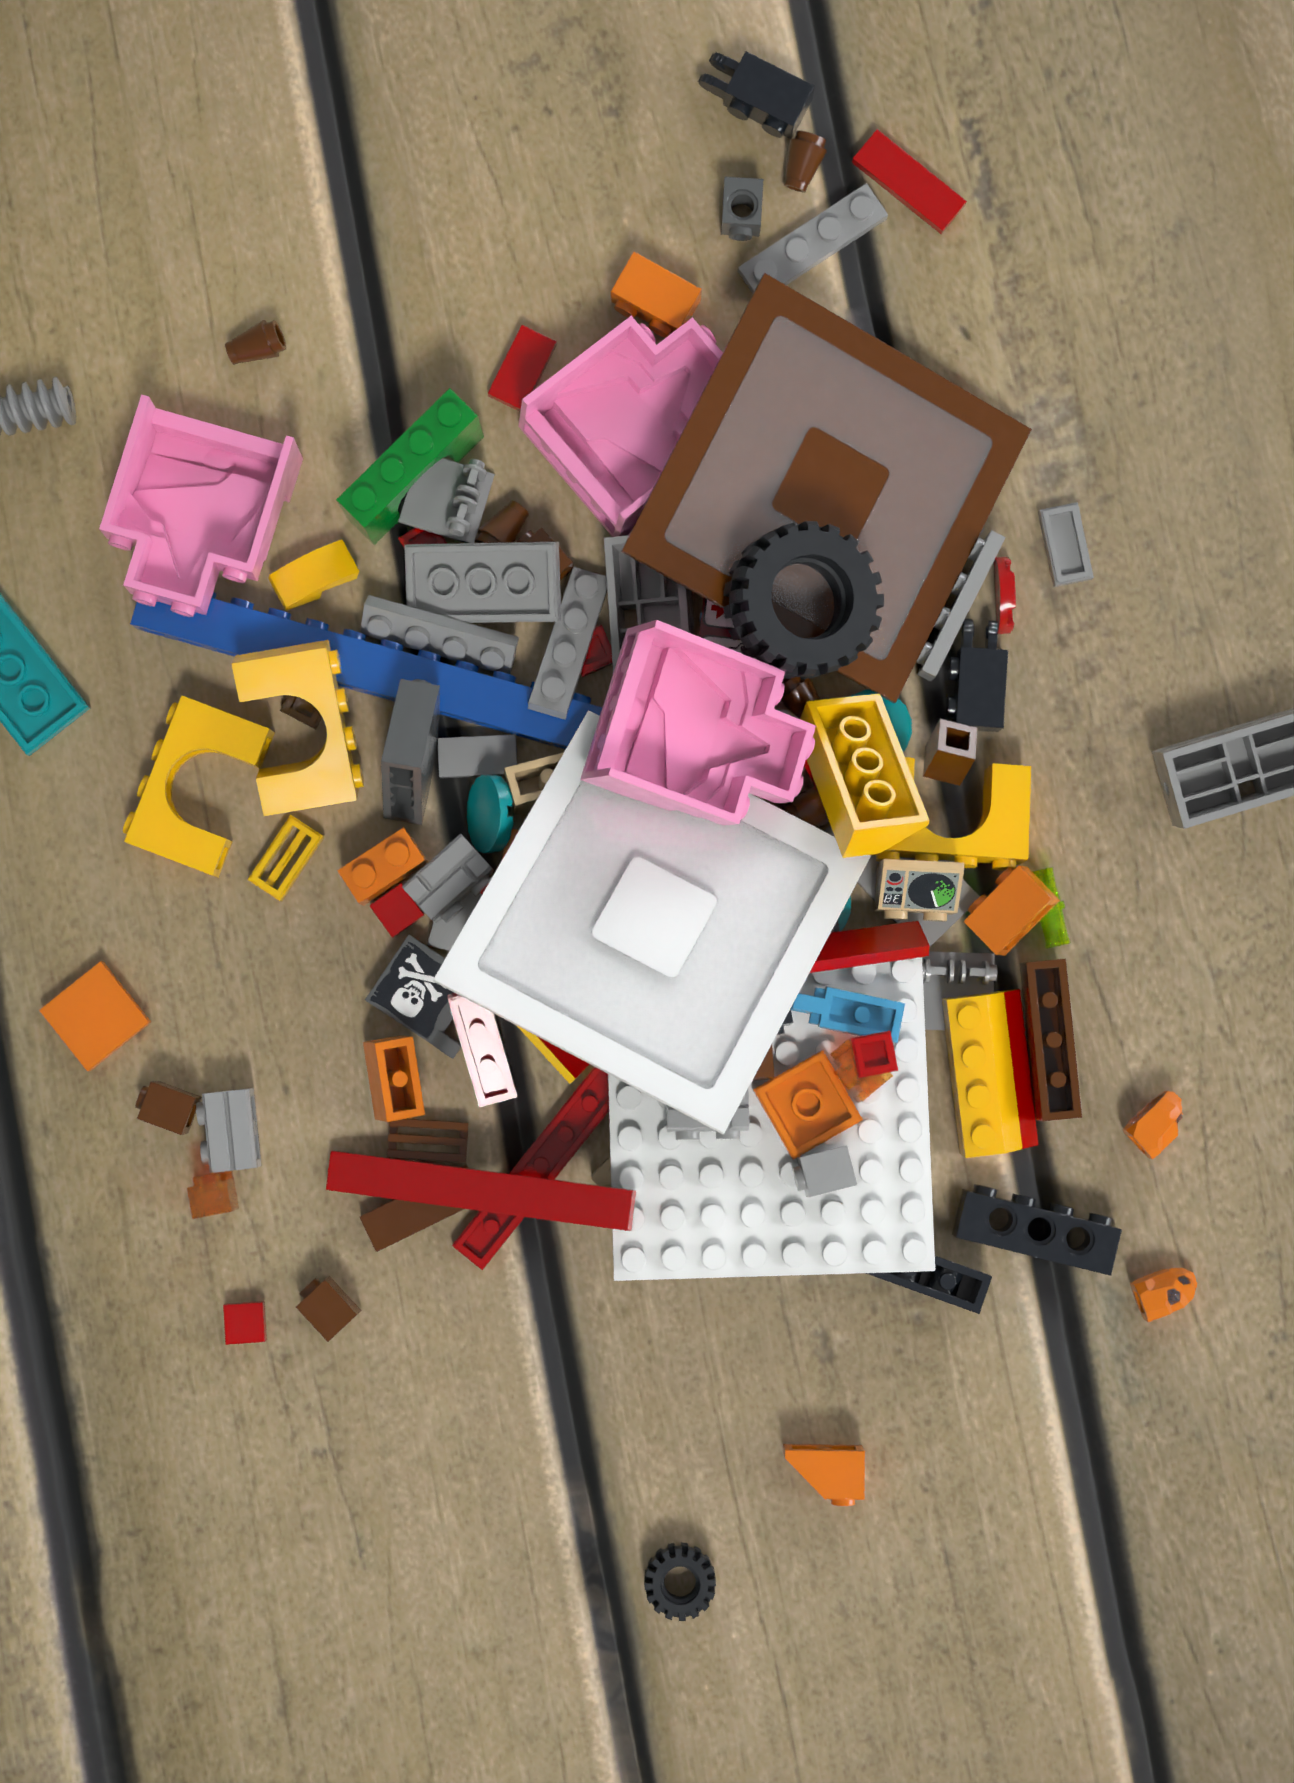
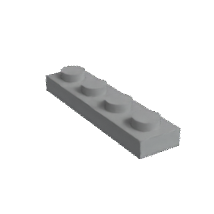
M866 183L739 266L738 273L752 294L764 273L788 285L887 220L888 214Z
M992 530L985 540L978 537L968 557L974 562L968 574L960 573L951 591L952 594L956 595V598L950 609L945 606L943 607L934 625V628L939 631L933 643L926 641L916 661L921 664L917 675L929 681L936 677L1006 537Z
M573 567L561 603V621L554 624L528 702V709L566 720L608 591L607 576Z
M368 595L364 604L360 633L368 637L393 641L404 647L432 652L443 658L464 661L482 669L511 674L519 641L517 636Z

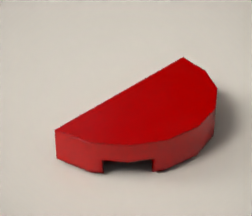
M996 557L993 565L996 621L998 623L997 634H1011L1015 624L1012 609L1016 608L1014 572L1010 571L1011 559L1009 557Z

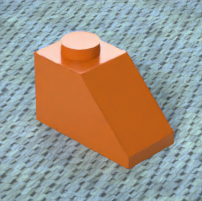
M783 1444L785 1459L824 1499H831L832 1505L853 1506L855 1505V1500H865V1450L862 1445Z

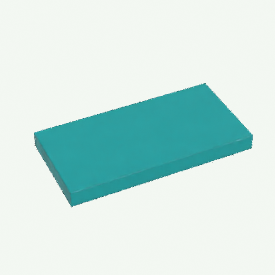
M0 593V722L25 754L31 756L91 708Z

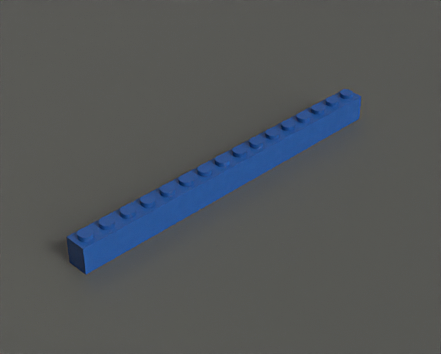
M213 592L206 615L195 612L193 617H187L172 612L170 610L171 605L156 602L155 607L136 602L130 623L140 631L233 657L329 640L331 651L338 650L341 673L336 674L337 684L340 687L395 702L400 679L410 681L415 679L425 680L433 685L440 686V715L507 734H516L518 737L565 750L588 710L600 716L603 708L590 704L592 698L574 693L566 720L528 709V702L535 684L533 681L531 686L528 687L515 683L517 677L507 673L494 671L493 677L478 673L479 667L468 662L457 660L455 666L440 662L442 656L432 652L419 650L418 655L403 652V645L393 641L382 639L380 645L365 641L367 635L354 630L344 629L343 634L328 631L329 625L324 622L306 618L305 624L290 620L292 614L279 609L269 608L268 613L253 610L254 604L243 599L232 597L230 603L215 599L217 595L215 592Z

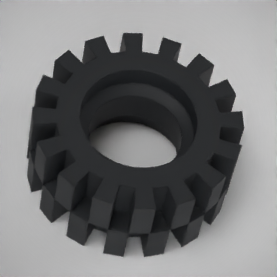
M681 1542L680 1546H675L674 1543L668 1544V1548L657 1550L654 1558H650L647 1570H645L644 1587L649 1604H653L654 1610L658 1614L662 1612L665 1614V1618L672 1620V1617H677L679 1621H686V1617L692 1616V1619L699 1616V1612L702 1609L704 1612L707 1610L710 1600L714 1598L716 1586L714 1567L711 1565L709 1557L701 1553L700 1548L696 1546L694 1548L689 1547L688 1543ZM675 1567H685L695 1576V1587L685 1596H675L665 1587V1576Z

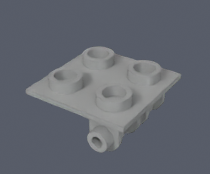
M442 458L429 468L409 489L398 522L464 543H474L495 474L486 472L484 469L485 463L478 459H471L469 464L464 465Z
M929 951V956L922 957L925 1030H945L942 998L994 992V981L997 979V965H994L995 954Z

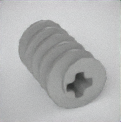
M53 377L52 389H47L42 379L37 380L36 392L31 391L27 382H22L21 394L17 395L12 385L9 384L6 386L5 397L0 396V435L2 429L7 435H14L17 425L24 433L31 431L32 424L38 430H44L47 427L48 420L53 427L58 428L62 425L63 417L69 425L76 424V410L72 392L68 385L66 387L62 386L58 377Z

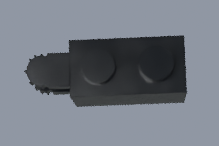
M745 51L740 62L724 56V54L717 52L712 54L709 59L711 65L732 78L728 84L712 75L704 73L698 80L700 86L724 99L723 105L728 107V112L741 120H748L750 118L761 124L763 130L777 138L785 136L792 139L813 99L815 86Z
M964 619L961 648L957 651L956 657H950L948 678L949 680H955L954 696L948 695L946 719H952V722L978 728L977 731L999 732L1004 728L1008 650L997 649L998 623L997 621L988 620L985 627V648H973L972 642L975 630L973 619Z

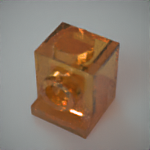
M849 1039L830 1053L834 1058L833 1062L838 1067L834 1073L839 1077L842 1084L848 1090L855 1087L859 1092L853 1097L857 1103L863 1102L893 1077L891 1073L857 1079Z
M233 1171L193 1177L194 1185L187 1188L192 1219L228 1213L239 1209Z

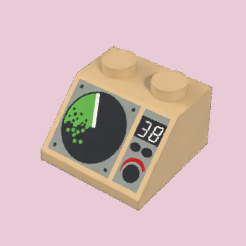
M898 859L881 860L877 863L875 911H884L885 919L906 920L908 919V913H923L924 921H947V914L953 915L958 913L964 863Z

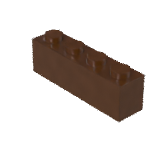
M1066 959L1020 963L1035 1118L1039 1121L1082 1118Z

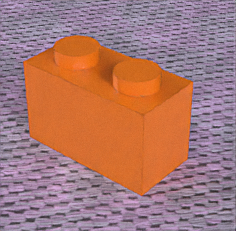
M633 252L611 290V302L615 304V310L627 318L630 316L641 318L649 323L648 328L651 331L666 338L690 320L701 301L702 289L642 255Z
M403 827L337 871L357 902L364 906L424 867L428 861L408 830Z
M1020 865L1015 869L1007 868L995 881L998 887L988 897L983 894L977 898L968 908L971 914L963 921L995 955L1005 956L1060 901L1028 867Z
M399 1035L363 1042L375 1120L391 1122L425 1115L413 1036Z

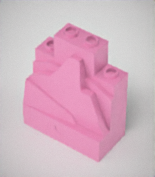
M630 316L522 399L518 427L612 537L630 534L723 353L716 345L713 333L706 326H700L693 317L656 345V340L651 330L643 323L638 324Z
M141 394L99 528L103 535L109 539V545L126 551H131L132 546H135L123 584L129 593L133 594L132 599L134 601L155 607L156 602L171 605L170 610L172 612L187 617H193L195 612L206 615L220 571H223V577L235 582L245 583L247 578L258 581L263 562L268 555L283 502H290L303 461L294 437L286 435L284 444L157 409L149 396Z
M654 620L627 628L580 780L668 811L679 810L723 826L739 824L740 820L748 812L750 805L748 793L774 803L793 802L803 786L804 779L801 774L806 759L810 757L814 749L815 739L813 734L816 725L774 709L784 693L782 681L785 671L659 620Z

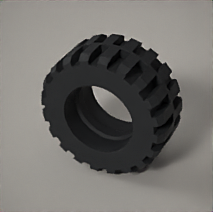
M804 521L798 525L793 522L783 525L749 544L741 552L742 557L733 563L729 571L732 579L725 583L723 594L729 597V605L723 607L725 619L731 618L734 626L733 629L728 631L733 641L740 639L745 646L741 649V653L785 671L784 678L788 679L800 677L801 679L814 678L836 671L858 658L857 654L866 650L872 643L871 632L879 630L882 618L876 615V611L884 607V594H877L876 585L882 583L879 571L872 574L868 564L874 560L869 552L864 551L860 553L855 548L859 541L851 534L842 537L839 535L840 528L830 524L819 527L817 521ZM803 564L815 569L825 578L831 588L834 598L833 618L828 629L817 637L801 638L792 634L780 623L772 605L773 583L777 574L789 565Z

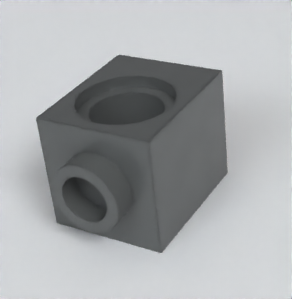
M725 177L721 235H729L730 239L737 241L751 240L752 236H760L764 179ZM744 204L750 207L752 213L747 217H738L732 212V208L736 205Z

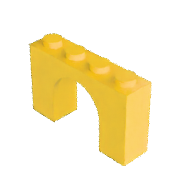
M329 640L236 655L231 665L239 702L280 695L300 697L311 703L320 712L326 725V742L313 757L302 762L259 769L256 782L263 815L269 816L356 801L359 788L364 787V778L361 765L353 764L351 750H356L357 745L353 726L346 727L343 712H349V704L345 688L338 689L336 674L341 673L338 650L331 651Z
M181 695L179 703L174 702L168 711L166 724L170 726L164 740L160 738L154 747L151 759L155 761L151 774L150 776L145 775L139 785L137 796L141 800L136 812L131 811L125 821L123 833L127 835L124 842L219 878L233 841L194 827L179 815L172 799L174 778L186 761L204 753L222 754L261 769L275 733L267 727Z
M905 757L914 779L915 758ZM992 763L984 770L982 817L979 825L971 835L962 838H945L936 835L924 827L887 850L871 855H876V861L878 862L883 859L900 860V857L915 858V860L919 861L949 860L964 863V868H975L978 862L992 863V869L1005 871L1007 868L1015 869L1016 865L1027 861L1029 855L1031 766Z

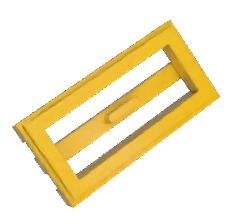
M290 815L247 880L282 902L324 839V836ZM293 828H298L300 831L266 882L260 879ZM306 836H310L312 839L278 890L275 889L273 886Z

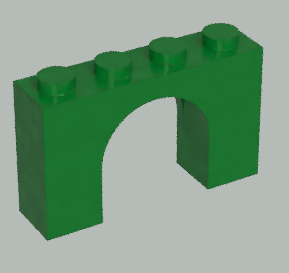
M449 388L336 499L347 519L375 545L398 523L400 518L398 506L401 500L429 468L446 456H449L454 462L458 463L484 438L478 415Z

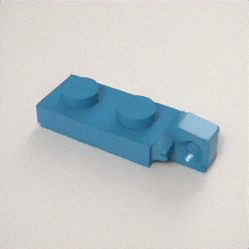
M826 987L825 989L815 988L814 996L798 993L791 1010L810 1014L808 1023L818 1025L819 1028L857 1036L891 1031L892 1041L896 1044L898 1043L905 1003Z

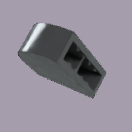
M400 679L381 759L383 818L419 825L423 823L431 785L440 717V686L433 685L425 680L415 679L410 681Z

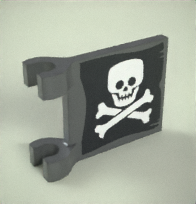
M408 935L365 1000L454 1059L462 1046L459 1042L445 1034L446 1028L453 1020L448 995L454 992L433 981L445 958L411 935Z

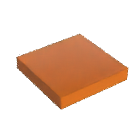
M103 961L96 964L39 1010L87 1072L93 1070L151 1023L146 1014Z
M823 1050L753 1089L754 1094L792 1160L863 1120Z

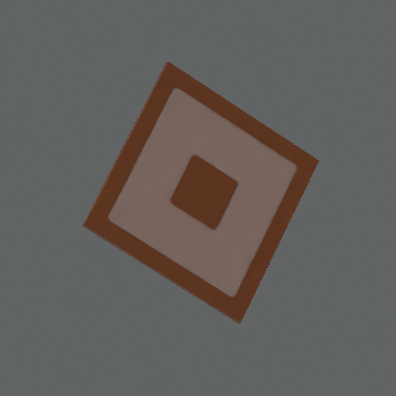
M764 273L621 552L723 608L729 605V597L723 594L725 583L732 579L729 571L733 563L742 557L741 552L749 544L758 540L759 537L783 525L793 522L798 525L804 521H817L819 527L827 524L840 528L839 535L842 537L851 534L859 541L855 548L860 553L868 551L874 561L868 564L872 574L878 571L880 573L882 583L876 585L877 594H884V607L876 611V615L880 616L882 620L879 630L873 631L870 634L873 639L872 643L866 650L857 654L858 658L855 661L839 668L836 672L872 692L880 694L881 697L890 702L896 703L1032 429ZM803 564L789 565L777 574L772 587V605L780 623L789 632L801 638H814L824 633L828 629L834 614V598L825 578L815 569Z

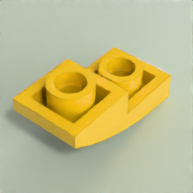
M341 539L286 564L270 574L268 579L285 611L320 599L322 591L357 579L360 571Z

